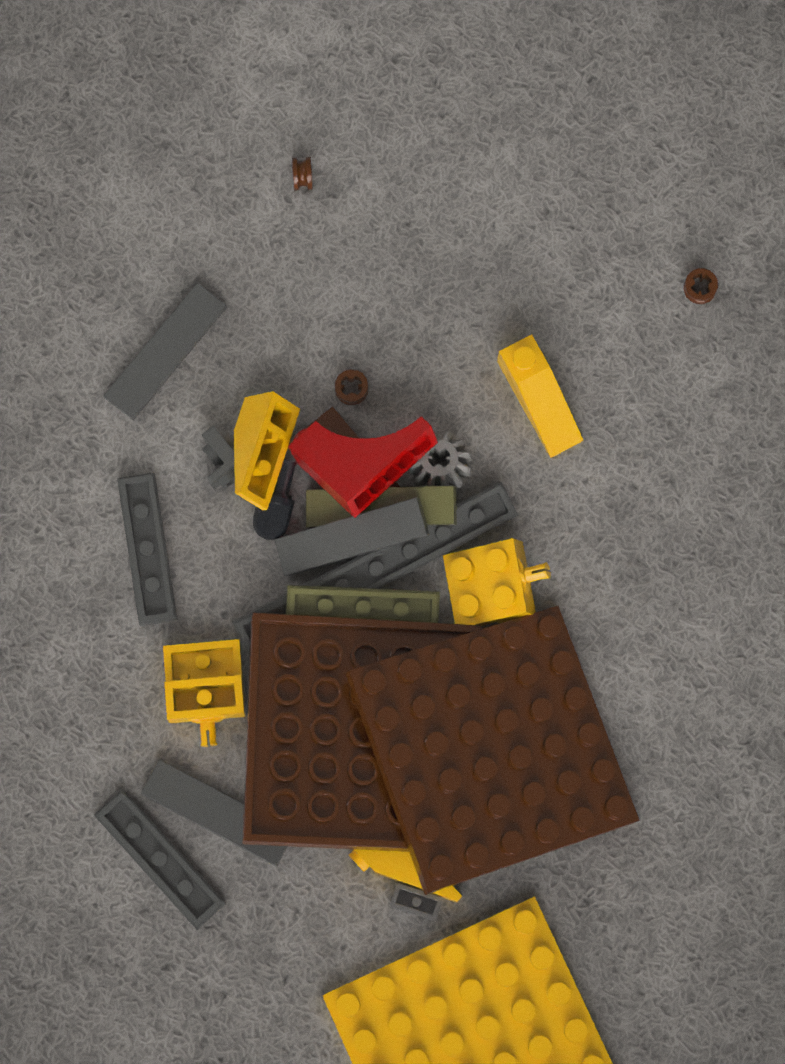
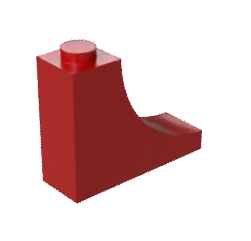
M419 417L412 424L395 433L377 438L342 436L329 431L315 421L308 428L299 431L288 445V448L297 464L345 510L356 518L430 451L438 441L432 426L423 417Z

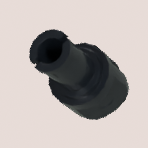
M284 459L268 510H261L255 507L253 527L256 533L266 540L280 538L289 527L295 500H292V496L289 495L295 466H297L295 461Z

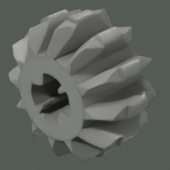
M434 431L438 443L408 471L411 474H417L414 479L416 486H422L427 483V486H449L448 484L451 483L460 489L463 486L460 476L467 477L471 473V469L465 465L471 461V453L463 451L465 442L462 439L452 443L453 437L451 432H446L443 440L438 439V434ZM437 458L439 461H442L446 458L447 466L443 468L442 465L438 464L433 467V459Z

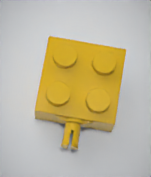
M514 538L443 555L455 624L482 626L533 615L536 610L530 582L551 577V572L547 571L550 570L547 562L527 567L523 542Z
M240 640L163 646L164 685L168 722L200 724L201 747H208V731L210 746H216L215 723L226 718L246 717Z

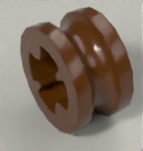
M297 157L292 158L294 191H298L302 186H306L308 190H313L311 157H306L304 161H299Z
M705 268L691 271L684 283L686 298L695 304L710 302L718 289V280L715 274ZM700 278V282L706 279L709 282L706 289L707 294L702 295L701 290L697 294L692 290L695 285L694 279Z
M352 369L339 374L335 380L337 398L342 403L352 406L364 401L368 395V382L364 374ZM346 380L350 383L358 380L361 383L358 384V389L361 392L357 395L353 392L345 395L342 392L345 391V385L342 384Z

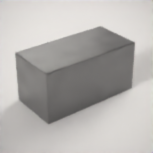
M397 883L390 907L436 922L443 897L433 894L425 895L424 891Z

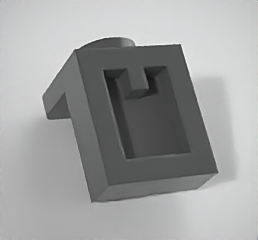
M212 426L201 435L207 444L202 450L215 466L219 463L223 464L207 477L209 484L215 490L220 485L223 488H227L235 482L234 450L217 429Z

